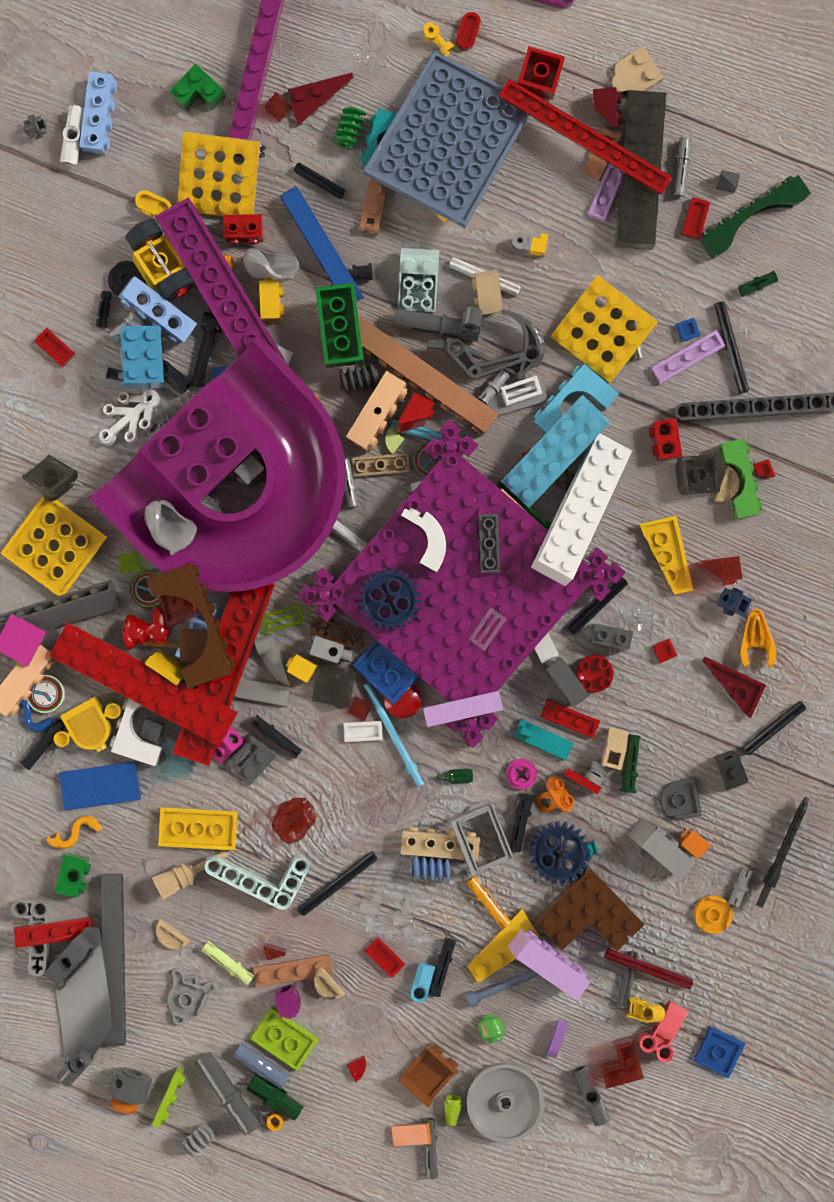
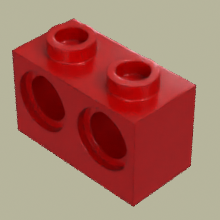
M677 418L654 421L651 424L652 427H649L650 438H654L655 446H652L653 456L657 457V461L682 457ZM660 426H665L668 429L667 435L664 436L659 433ZM663 445L670 446V454L663 453Z

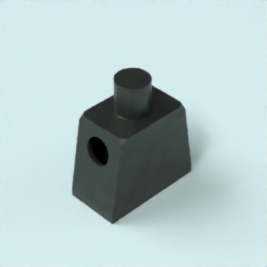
M733 750L714 756L727 791L749 782L741 759Z

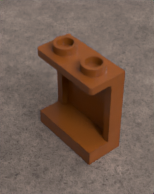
M431 1043L423 1049L399 1077V1082L427 1107L433 1103V1098L447 1082L459 1073L458 1063L451 1057H445L443 1055L444 1051L435 1044L433 1046Z

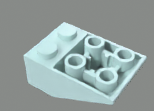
M401 248L398 309L436 312L439 250Z

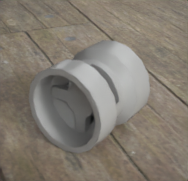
M593 760L590 765V771L586 772L584 777L601 786L603 777L610 770Z

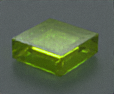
M138 553L118 555L120 574L140 572Z

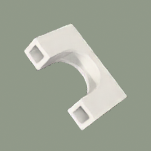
M126 699L122 710H125L123 718H119L116 726L119 729L117 736L114 735L111 740L110 746L113 747L111 752L157 766L164 747L145 741L136 734L133 728V718L142 705L131 699Z

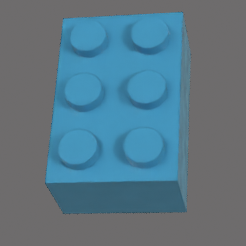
M121 326L120 347L123 389L162 388L164 377L160 326Z

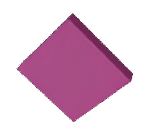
M11 614L0 634V652L29 666L46 631Z

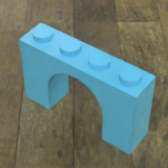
M584 364L581 368L577 366L571 373L573 376L569 382L565 380L558 388L560 392L557 396L552 395L547 400L546 404L548 406L544 411L540 409L533 418L536 420L533 424L546 434L561 418L560 408L562 401L572 394L588 396L605 411L619 393L587 365Z

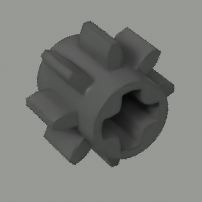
M34 114L28 116V119L23 121L25 134L29 138L35 137L36 140L43 138V134L47 133L45 120L41 116L36 117Z

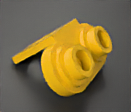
M147 190L138 192L135 197L138 210L156 219V215L172 207L167 199Z

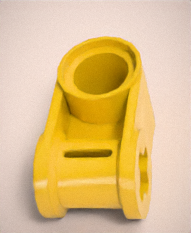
M639 997L629 998L631 1004L626 1017L645 1023L661 1022L664 1019L665 1011L661 1005Z

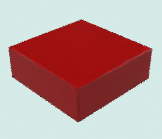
M670 638L652 646L659 664L678 656Z

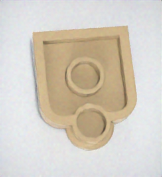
M642 46L616 64L612 86L616 87L618 92H626L629 96L636 97L661 82L664 77L644 46Z

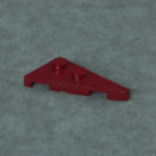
M353 73L288 89L297 125L301 126L303 121L318 111L319 107L324 106L332 99L335 93L348 85L350 80L354 78Z
M704 656L703 663L748 718H751L766 684Z

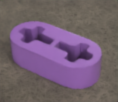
M557 1020L547 1047V1055L557 1057L567 1030V1022Z

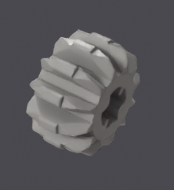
M202 1124L183 1139L181 1144L185 1152L190 1157H193L212 1143L215 1135L207 1124Z

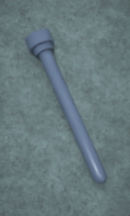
M530 970L478 993L477 991H470L465 994L472 1008L477 1006L481 999L539 976V974Z

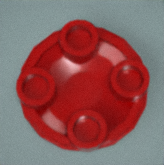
M590 655L579 662L576 668V677L585 690L597 693L610 687L614 670L608 659L601 655Z
M414 684L395 705L384 696L386 710L396 718L406 719L412 717L421 706V693Z

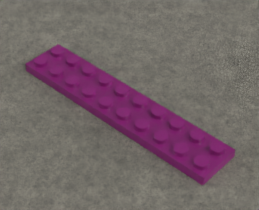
M188 197L156 215L158 223L192 277L237 356L239 357L252 343V340L259 335L284 359L190 198Z

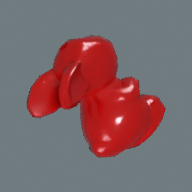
M153 608L151 614L152 623L150 624L134 615L126 617L121 631L128 651L132 650L136 644L143 645L146 641L154 643L167 642L170 636V629L165 624V615L161 608Z

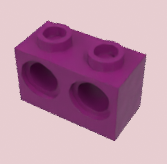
M296 983L278 987L274 997L280 1018L292 1019L296 1017L301 1009V1001Z

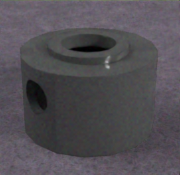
M118 1067L114 1071L108 1093L113 1098L125 1103L144 1104L152 1078L146 1073L135 1069Z

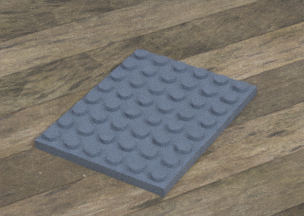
M434 51L363 170V175L466 228L529 115L499 98V94L503 89L502 86Z

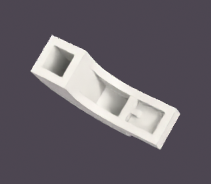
M405 509L401 516L423 528L428 537V548L420 563L437 572L446 552V539L442 527L428 512L421 518L419 517L421 513L415 509Z

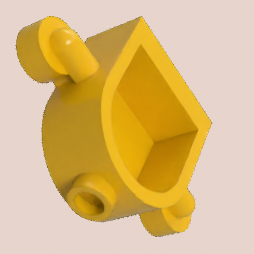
M93 697L62 714L60 717L68 732L60 731L54 736L55 744L59 747H64L73 739L83 749H96L97 753L106 749V743L112 735L110 719L118 718L121 715V707L116 703H111L104 710L98 697Z

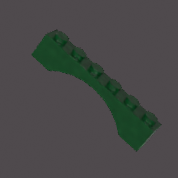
M799 174L794 178L789 176L783 180V185L780 187L774 186L769 189L765 197L760 198L759 196L750 202L751 206L748 208L741 207L734 212L735 216L731 219L728 217L724 218L714 230L711 227L703 232L700 243L710 258L713 260L730 248L737 230L751 216L773 208L791 209L807 199L811 192Z

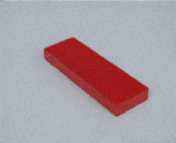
M546 699L540 717L590 738H594L600 720Z

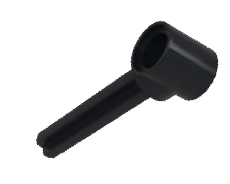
M206 311L201 321V328L204 330L191 383L195 387H202L215 334H219L222 330L214 315Z

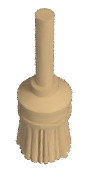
M226 850L216 854L223 859L229 857ZM205 861L193 867L192 865L188 867L181 863L180 866L174 867L171 871L152 877L163 901L181 888L186 889L187 886L193 885V878L197 876L198 872L205 869ZM211 861L208 864V867L216 864L217 862Z

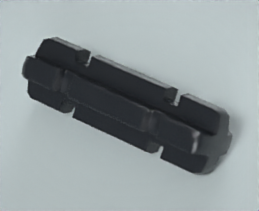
M102 291L100 296L102 300L99 302L96 326L102 329L107 327L108 322L106 318L109 316L111 304L109 301L112 298V293L109 291Z

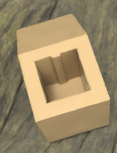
M609 727L600 761L601 765L618 770L622 769L627 747L628 731Z

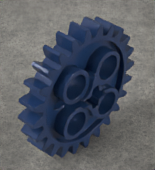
M392 567L388 573L387 569L383 568V574L376 570V577L370 574L371 581H363L367 587H360L364 594L358 595L359 598L363 599V602H360L359 605L365 607L361 613H368L365 619L372 618L371 625H374L376 622L379 623L378 629L385 625L386 631H388L390 626H393V629L396 630L397 624L404 628L403 622L406 621L410 624L409 617L416 618L413 611L420 610L416 604L422 601L416 599V597L421 595V593L415 592L419 585H412L415 579L408 580L409 573L402 576V569L395 573L394 567ZM393 580L400 583V589L396 592L389 588V584ZM382 583H385L390 596H395L393 603L398 611V615H395L390 602H385L387 595L382 587ZM374 589L382 591L381 599L376 600L372 597ZM405 598L408 601L409 605L406 609L398 607L397 602L399 599ZM386 606L390 609L391 614L389 617L381 616L380 609Z
M556 821L554 827L553 823L550 822L548 823V828L544 825L541 827L542 832L539 830L535 832L538 837L531 838L535 844L529 845L531 849H534L533 852L529 853L530 856H534L530 863L537 864L534 870L540 869L539 876L545 874V881L552 878V882L555 884L559 879L560 884H564L566 879L568 883H571L572 877L577 880L579 878L578 873L581 875L585 873L582 868L589 867L585 861L591 860L589 856H586L592 851L586 849L590 842L583 841L586 835L580 836L581 829L575 831V824L568 827V823L565 821L561 826L560 821ZM550 836L556 839L555 846L549 843ZM561 836H564V841L561 847ZM568 840L573 841L575 844L574 850L568 848ZM561 848L560 851L563 853V855L559 857L560 854L557 852V850ZM546 855H549V856L552 857V859H553V863H552V864H548V863L546 862V860H545ZM559 858V869H556V864ZM565 859L571 862V869L564 866Z

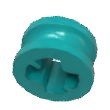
M593 839L586 846V849L592 850L588 853L590 858L593 855L599 856L595 839Z

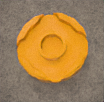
M708 895L697 902L694 908V919L702 931L709 934H718L726 930L731 924L733 912L730 904L724 898L718 895Z

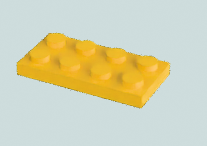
M160 807L158 846L236 850L238 811Z

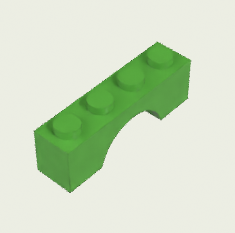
M744 439L721 443L718 446L722 464L736 469L742 481L739 494L731 501L734 520L761 514L762 504L756 495L758 485L752 477L754 467L752 461L749 462L748 454H750L748 443H745Z

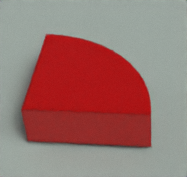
M770 459L753 464L754 473L763 478L776 477Z
M364 1055L347 1063L355 1083L362 1078L366 1070V1058Z

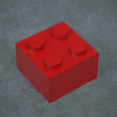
M528 46L518 84L539 97L553 100L565 56Z

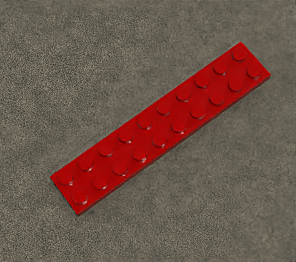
M275 584L251 590L231 592L220 621L222 628L220 634L228 643V649L226 650L228 655L234 659V670L232 674L197 685L195 690L231 708ZM182 727L172 753L210 766L217 745Z
M68 622L49 657L219 747L239 713L192 687L187 688V685L182 682L178 685L173 684L139 659Z

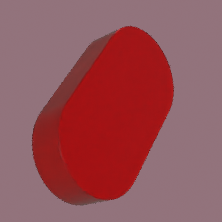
M468 12L463 16L456 36V45L463 51L470 50L474 46L481 25L480 16L475 12Z

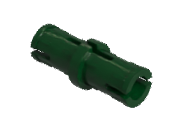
M774 270L761 277L756 276L753 280L739 285V293L744 297L752 292L762 291L764 287L778 282V277Z

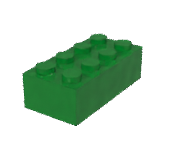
M354 283L316 287L326 368L365 364Z

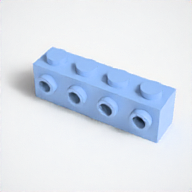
M89 71L79 145L82 152L106 155V149L110 147L108 132L112 129V119H110L111 111L114 112L115 108L113 93L117 91V81H115L112 74Z

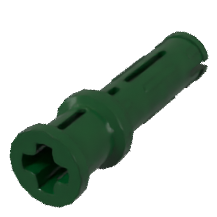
M628 734L625 770L621 772L623 779L622 788H619V791L636 793V778L639 776L636 768L641 736Z

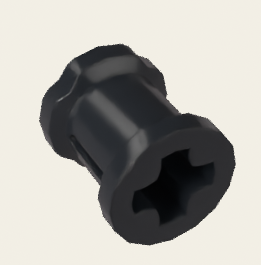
M371 263L363 266L352 265L354 282H357L359 279L373 280Z

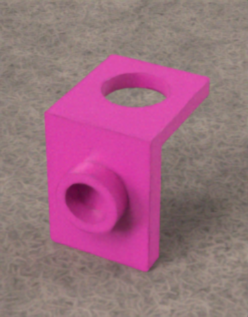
M231 727L221 746L217 745L213 758L221 765L245 740ZM233 735L237 739V743H232L228 736Z

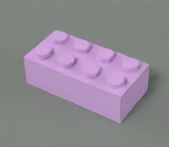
M521 928L508 945L515 958L577 1001L591 982L586 977L588 973L575 961L571 962L568 960L565 954L555 951L548 942L537 938L538 936L528 929L526 932Z

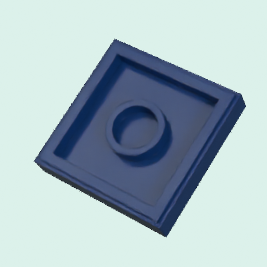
M709 1026L693 1061L729 1079L745 1043Z

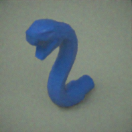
M21 701L20 705L24 710L23 720L31 731L43 732L54 723L51 717L39 723H33L31 720V707L28 701Z

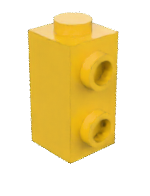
M270 277L264 278V280L259 281L262 322H281V316L285 315L284 304H281L280 297H284L283 285H280L279 281H275Z

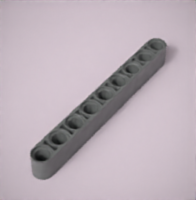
M834 392L686 402L677 405L672 415L673 418H677V422H694L834 412V406L831 404ZM813 399L819 401V408H815L812 405ZM794 400L800 402V409L793 407ZM775 401L781 404V411L774 408ZM755 403H760L762 405V412H758L755 410ZM736 404H740L743 406V413H738L736 411ZM718 405L724 408L725 413L723 415L717 413L716 407ZM698 407L705 409V416H700L697 413ZM679 408L686 410V417L679 416Z
M102 874V946L112 1017V1028L104 1039V1045L125 1046L126 997L123 874Z

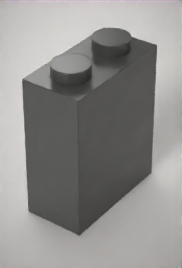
M553 657L545 663L547 667L544 670L570 706L575 707L590 696L563 658L557 659Z

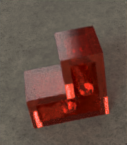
M632 1036L613 1040L617 1060L599 1064L606 1089L644 1079Z

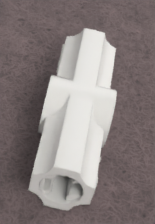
M76 105L69 106L60 157L61 164L71 167L77 166L84 114V108ZM77 133V137L69 139L70 134Z

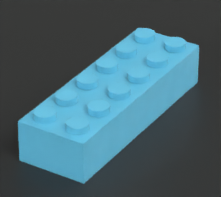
M582 395L501 482L527 507H530L611 421Z

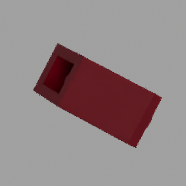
M616 87L593 89L594 109L613 127L619 128V123H623L622 111L618 109V104L622 103L621 92H618Z

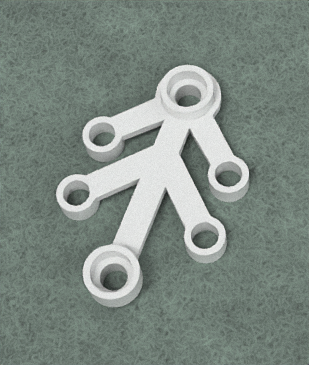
M147 390L143 395H129L127 392H120L118 400L122 404L126 405L129 402L139 404L134 408L114 407L112 404L105 405L103 412L108 417H113L114 415H123L124 417L110 429L102 430L99 434V440L106 446L113 445L116 441V434L130 423L129 431L125 433L124 437L129 443H135L138 439L139 414L144 411V418L140 420L139 426L144 431H149L152 428L153 408H156L160 402L159 394L156 391ZM148 422V425L143 427L144 423Z

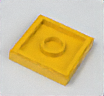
M161 649L151 655L145 662L148 667L175 685L184 680L181 670L185 665Z

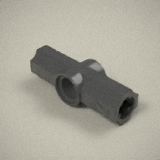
M580 1066L573 1070L572 1074L595 1127L602 1126L610 1121L609 1115L588 1066ZM589 1092L596 1093L595 1098L591 1100L587 1099L586 1095Z

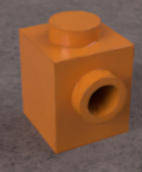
M691 828L689 830L685 829L679 836L680 841L678 843L698 860L711 846Z

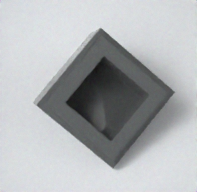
M722 170L718 175L716 189L734 193L738 187L740 174Z
M145 718L140 737L158 743L165 724Z

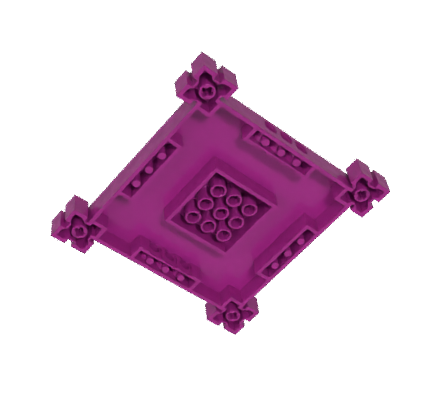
M450 420L439 431L442 435L441 439L438 441L433 438L424 448V451L435 460L439 456L441 460L334 583L333 579L336 576L325 567H322L313 578L316 582L314 587L308 584L297 596L308 606H311L313 603L319 608L315 612L326 622L338 610L334 606L336 604L449 702L498 691L589 585L591 587L587 591L601 602L610 591L607 587L610 581L616 584L626 573L615 562L608 565L605 562L608 556L598 547H594L585 557L589 561L588 564L583 560L581 561L573 580L566 586L531 568L548 530L462 457L466 455L469 458L479 445L468 435L462 439L458 435L461 429ZM405 509H415L421 513L419 516L421 518L428 512L442 527L446 539V552L437 572L420 563L428 548V537L423 528L401 516ZM478 514H498L500 572L480 573ZM489 539L486 541L487 547H491L493 545L492 540ZM394 567L395 573L402 569V576L409 573L407 579H415L412 585H419L415 592L421 593L416 599L422 602L416 604L420 610L413 611L416 618L410 616V624L404 621V628L397 624L396 630L393 629V626H390L388 631H386L385 625L378 629L379 623L376 622L374 625H371L373 619H365L368 613H361L365 607L359 605L360 602H363V599L359 598L358 595L364 594L360 587H367L363 581L367 580L370 582V574L376 577V570L383 574V568H386L389 573L391 568ZM393 580L390 582L389 588L396 592L400 589V583ZM382 583V587L387 595L385 602H390L395 615H398V611L393 603L395 596H390L385 583ZM380 589L372 591L374 599L379 600L382 598L383 594ZM401 598L397 602L400 609H406L409 605L405 598ZM384 606L380 609V614L383 617H389L391 611L388 607ZM492 712L445 724L455 733L461 729L464 732L462 739L474 748L484 737L480 731L484 727L489 731L499 718Z

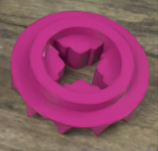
M516 759L508 766L506 777L512 787L523 790L535 783L537 770L529 760ZM517 768L518 770L522 771L528 768L525 772V775L528 778V780L522 777L515 780L518 776V773L515 769Z

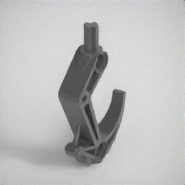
M502 310L501 314L511 316L522 328V351L489 359L483 356L482 352L463 344L457 338H447L446 341L427 340V351L445 352V355H449L471 378H479L503 369L515 375L517 380L522 381L525 379V373L530 368L540 366L544 353H546V348L542 347V342H544L543 336L538 334L539 329L533 326L530 320L525 319L522 315ZM453 342H458L460 345V349L457 352H451L450 345ZM533 348L535 356L529 359L526 356V352L528 349ZM474 358H476V359H478V360L481 358V359H483L484 361L476 362V361L474 360ZM520 363L517 372L508 368L509 366Z

